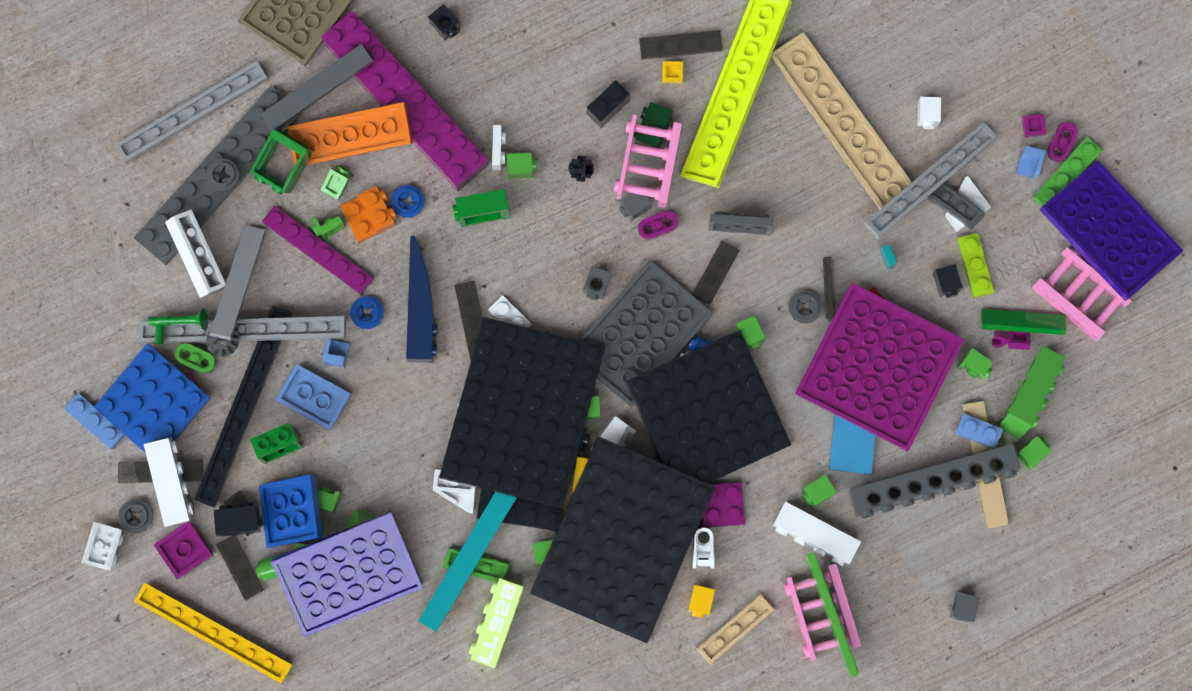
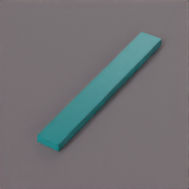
M499 493L493 495L418 622L435 632L438 631L517 498Z

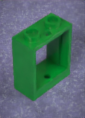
M273 129L250 173L255 175L254 179L258 182L270 184L272 186L271 189L281 195L283 193L291 194L314 150L282 130ZM279 142L300 155L285 184L264 171Z
M505 189L455 198L456 204L452 205L456 222L460 221L461 227L510 218Z
M289 422L250 439L257 459L264 464L304 448L296 428ZM284 449V452L280 453L279 450Z

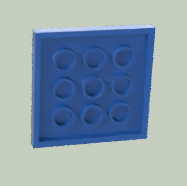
M147 343L93 408L145 452L144 444L169 437L176 441L212 397L152 345Z

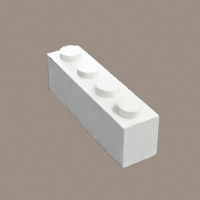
M192 209L167 220L165 223L199 297L202 298L225 287L226 283Z
M172 437L144 444L164 526L193 519L192 515L195 514L192 502L188 501V484L183 482L182 474L184 473L182 462H178L176 453H179L177 442L173 441Z
M787 502L783 504L772 525L776 528L775 531L785 537L789 534L795 538L794 542L804 547L806 544L813 547V552L824 557L826 554L832 557L831 561L841 567L844 564L848 566L851 563L861 541Z

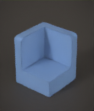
M1025 146L1021 152L1016 173L1036 179L1040 174L1046 151Z
M327 339L322 362L325 365L345 368L350 347L349 343Z

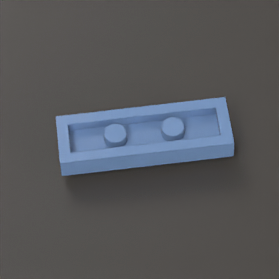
M77 393L64 409L112 450L125 435L93 408L94 406Z

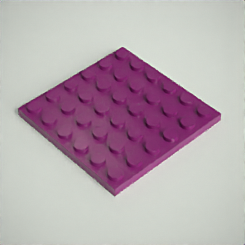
M851 282L795 395L908 452L965 339Z

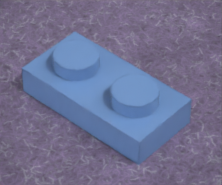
M963 413L955 434L995 449L1003 429Z

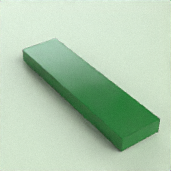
M981 309V329L1056 335L1066 334L1065 315Z

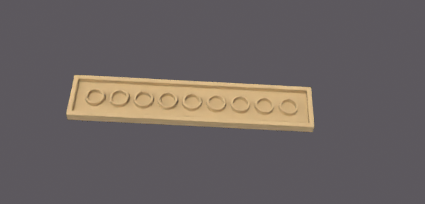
M804 32L772 53L771 60L879 210L912 183Z

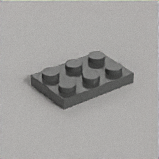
M716 211L715 214L710 215L708 231L770 235L774 218H769V215L757 214L756 217H751L747 213L727 215V212Z

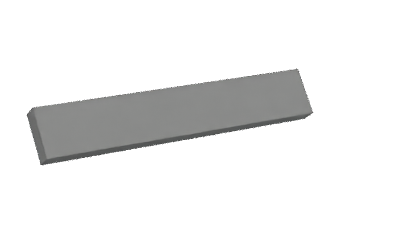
M245 225L210 330V336L227 340L232 339L262 246L265 229Z

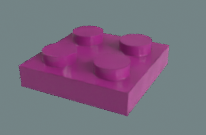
M742 482L711 484L715 488L702 516V527L745 525Z
M187 521L154 544V547L177 580L213 556L190 521Z

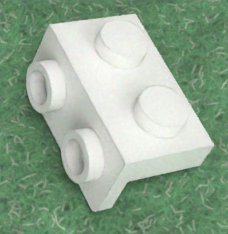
M93 522L81 563L111 570V567H114L117 561V555L115 554L117 546H120L123 541L122 529Z

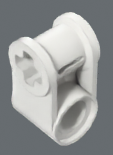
M700 528L694 535L693 568L697 566H710L711 569H714L713 533L708 528ZM700 532L708 533V543L703 544L699 542L698 534ZM699 558H708V560H699Z

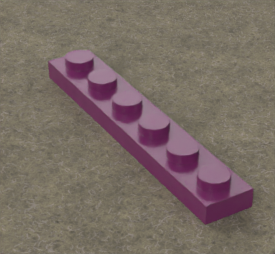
M273 206L263 219L262 223L358 294L362 295L373 281L372 276L276 206Z

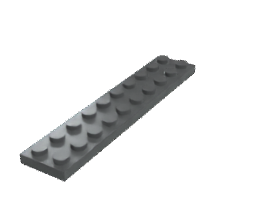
M272 85L134 237L137 242L165 266L179 252L165 222L173 216L192 209L198 225L201 227L250 173L252 166L272 132L260 114L285 97ZM303 112L278 128V130L286 133L287 127L292 126ZM217 159H228L239 170V180L235 187L228 191L218 192L211 188L206 180L208 166ZM225 169L221 174H216L220 177V181L229 177Z

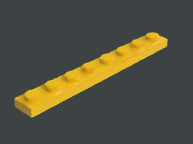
M145 582L134 600L139 605L283 684L293 666L289 662Z

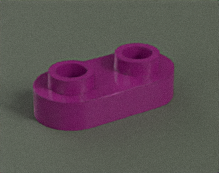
M1065 122L1057 128L1047 150L1048 157L1052 161L1062 162L1069 155L1078 135L1077 127L1074 124ZM1063 132H1068L1069 137L1063 136ZM1054 150H1060L1061 155H1056Z
M664 211L645 218L639 223L638 233L645 240H652L671 233L678 226V217L671 211ZM670 220L672 224L670 226H666L664 224V221ZM646 227H651L652 232L646 233L644 229Z

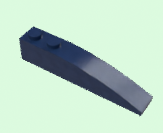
M410 236L406 360L408 362L433 363V357H437V345L433 344L434 336L438 335V324H434L433 299L425 263L415 236Z

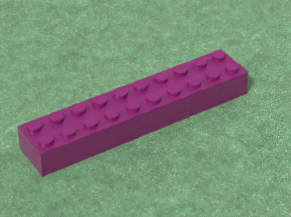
M353 11L348 13L321 36L324 45L338 60L360 44L365 47L374 62L353 77L380 107L402 102L406 103L413 143L457 192L488 166L487 158Z

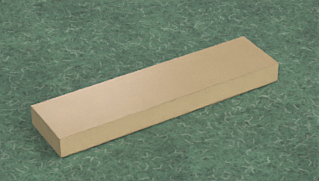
M760 594L697 648L698 652L711 665L775 609Z

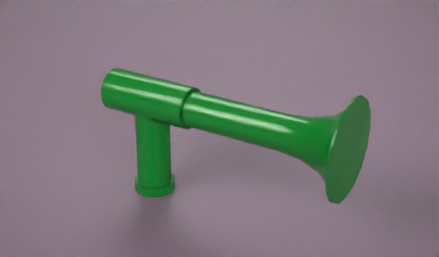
M202 308L199 314L192 316L149 317V326H156L154 344H164V325L197 324L203 330H206L208 326L207 311Z

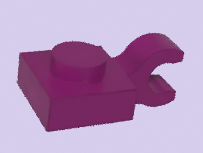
M994 331L992 347L1000 348L1008 344V349L1029 350L1031 345L1029 332Z

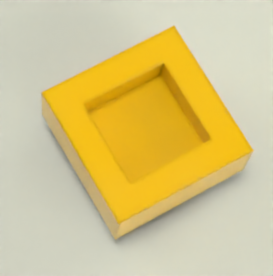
M663 61L662 83L682 84L683 62Z

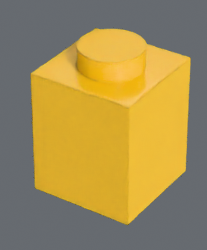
M698 585L693 586L688 611L692 612L691 616L704 618L705 615H710L715 589Z

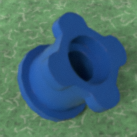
M697 335V338L692 337L689 350L694 351L712 343L714 339L708 341L699 338L700 335Z

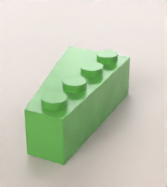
M1042 346L1025 375L1026 380L1022 381L1016 392L1018 396H1015L1006 410L1008 414L998 425L999 428H1002L1003 431L1019 440L1030 427L1035 428L1040 419L1037 416L1039 411H1043L1048 403L1046 396L1048 393L1051 394L1057 384L1054 380L1056 376L1060 377L1065 368L1062 364L1066 357Z

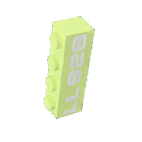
M504 578L494 581L490 593H493L491 602L487 601L483 611L486 614L484 622L480 621L476 631L479 634L477 642L473 641L469 654H472L471 660L493 668L497 667L525 586Z

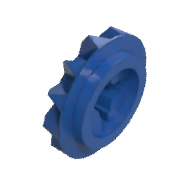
M401 186L392 195V208L396 214L403 218H413L420 214L424 207V196L414 186ZM410 195L411 201L415 204H409L406 210L405 203L400 200H407Z
M370 296L357 299L352 304L350 310L353 323L362 329H372L379 325L384 313L381 303L376 298ZM361 307L366 310L372 308L371 314L373 319L368 316L362 318L364 313Z

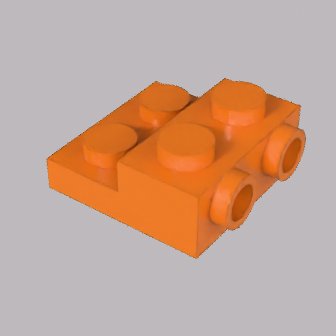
M377 186L359 194L357 198L340 206L358 244L396 226L393 221L397 219L392 207L387 208L385 201L388 199L383 189L378 190Z

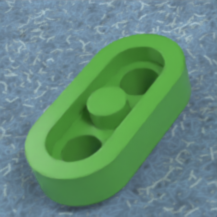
M183 343L175 350L177 361L203 374H208L215 369L216 360L214 356L200 348ZM190 352V357L184 358V353ZM204 360L209 361L207 367L202 366Z

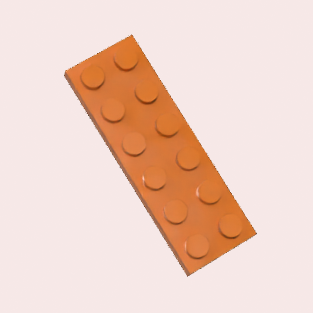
M405 102L287 127L288 135L314 150L307 165L413 144ZM291 150L295 166L300 155Z

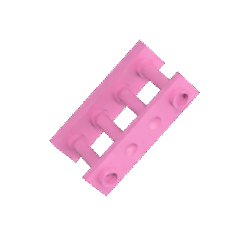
M633 114L632 121H627L626 132L629 133L621 178L616 180L614 192H618L617 199H621L623 191L655 197V200H659L658 207L666 208L682 124L674 122L673 128H668V130L636 124L637 115ZM634 132L664 137L670 141L669 148L659 149L632 144ZM630 152L663 158L662 160H666L665 168L656 169L629 164ZM626 172L658 177L659 180H663L661 188L652 189L624 183Z
M1067 247L1061 253L1065 258L1047 280L1040 278L1033 285L1032 289L1096 342L1105 333L1102 330V325L1117 307L1122 305L1125 308L1132 301L1128 299L1125 302L1097 271L1080 258L1081 256L1076 250ZM1073 264L1081 273L1064 293L1059 294L1053 289L1054 284L1069 266ZM1087 278L1091 279L1097 287L1079 307H1075L1070 303V297ZM1105 291L1113 300L1096 320H1090L1086 316V311Z
M829 565L826 567L827 571L824 572L823 576L827 584L831 583L833 592H830L834 605H838L839 612L837 614L841 625H844L848 644L851 649L860 647L861 642L837 565ZM792 577L786 578V583L783 585L786 595L791 596L805 645L802 646L806 658L809 657L810 661L816 660L815 653L837 647L838 645L835 638L814 645L811 643L809 632L830 626L828 618L809 624L805 623L802 612L823 606L820 598L799 604L796 591L816 586L813 578L793 583Z

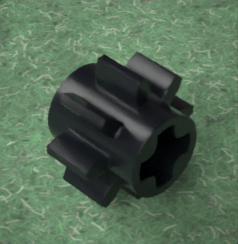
M579 155L577 159H572L568 167L571 178H576V181L585 182V178H591L594 172L592 160L586 159V156Z

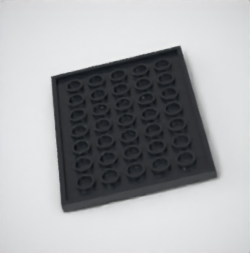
M483 317L439 478L563 510L605 347Z
M598 436L530 594L648 643L715 487Z

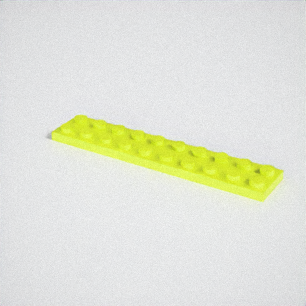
M791 0L749 1L680 174L682 178L717 188L720 187L792 5Z

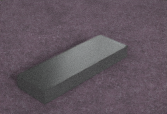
M945 183L927 197L971 230L985 216L984 211Z

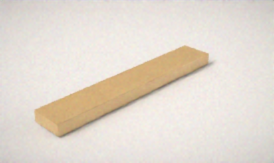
M984 401L962 405L964 414L988 423ZM969 440L972 455L992 450V448ZM996 461L991 462V467L998 470ZM975 467L976 476L981 474V470L978 467ZM999 477L996 478L997 481L990 484L978 483L987 529L1009 525Z

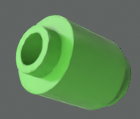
M278 555L258 561V566L255 569L259 579L263 578L265 582L277 578L271 560L278 557Z

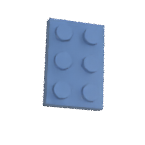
M296 364L276 401L331 431L350 399L351 393Z

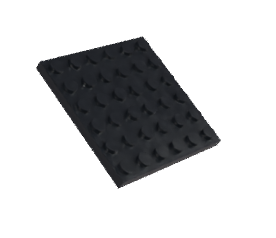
M740 330L625 381L661 463L707 484L791 446Z

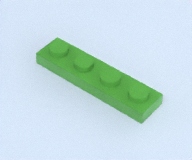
M1086 137L1036 193L1033 199L1041 206L1046 204L1082 174L1100 154L1102 149Z

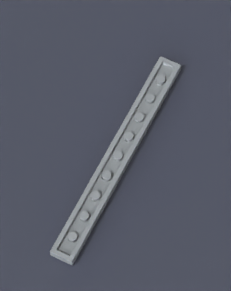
M346 317L238 319L235 329L239 334V341L345 339ZM208 320L206 330H203L197 324L164 325L163 341L164 343L206 342L207 332L211 330L214 320ZM148 321L140 322L139 343H154L156 326H149ZM219 338L218 342H225V339Z

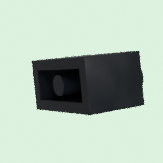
M615 80L586 107V114L602 128L630 101V93Z
M253 502L241 503L240 507L232 508V505H221L218 510H213L215 535L218 537L261 533L259 507L253 506Z

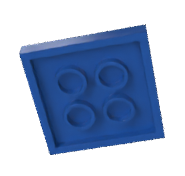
M310 474L259 485L266 548L323 538L315 475Z

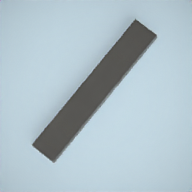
M360 44L260 115L271 131L278 129L374 61L365 47Z

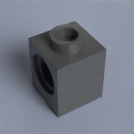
M630 193L620 200L621 207H619L622 215L625 218L629 217L633 221L650 210L652 202L648 196Z
M594 266L591 267L583 288V293L586 294L587 298L596 301L598 298L603 300L611 279V272ZM598 280L603 285L600 289H594L591 287V283Z
M962 589V593H956L950 618L974 623L980 597L974 596L975 592Z

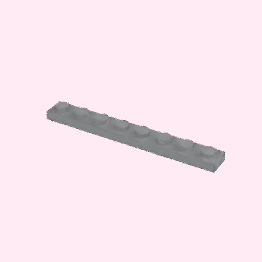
M255 61L118 142L115 146L124 161L129 163L267 81L268 78L258 61Z
M984 122L981 123L870 217L864 225L879 239L997 138L996 134Z

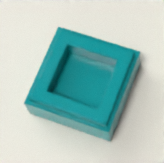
M888 244L880 250L887 270L894 268L897 264L891 246Z

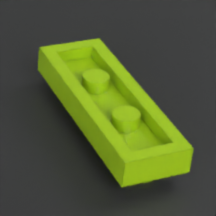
M978 233L957 238L972 297L978 298L993 294L994 289Z

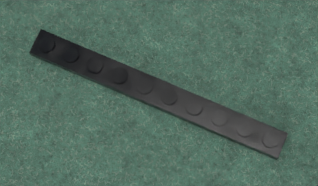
M272 305L267 318H291L293 313ZM282 340L257 342L194 499L195 501L213 508L216 507Z

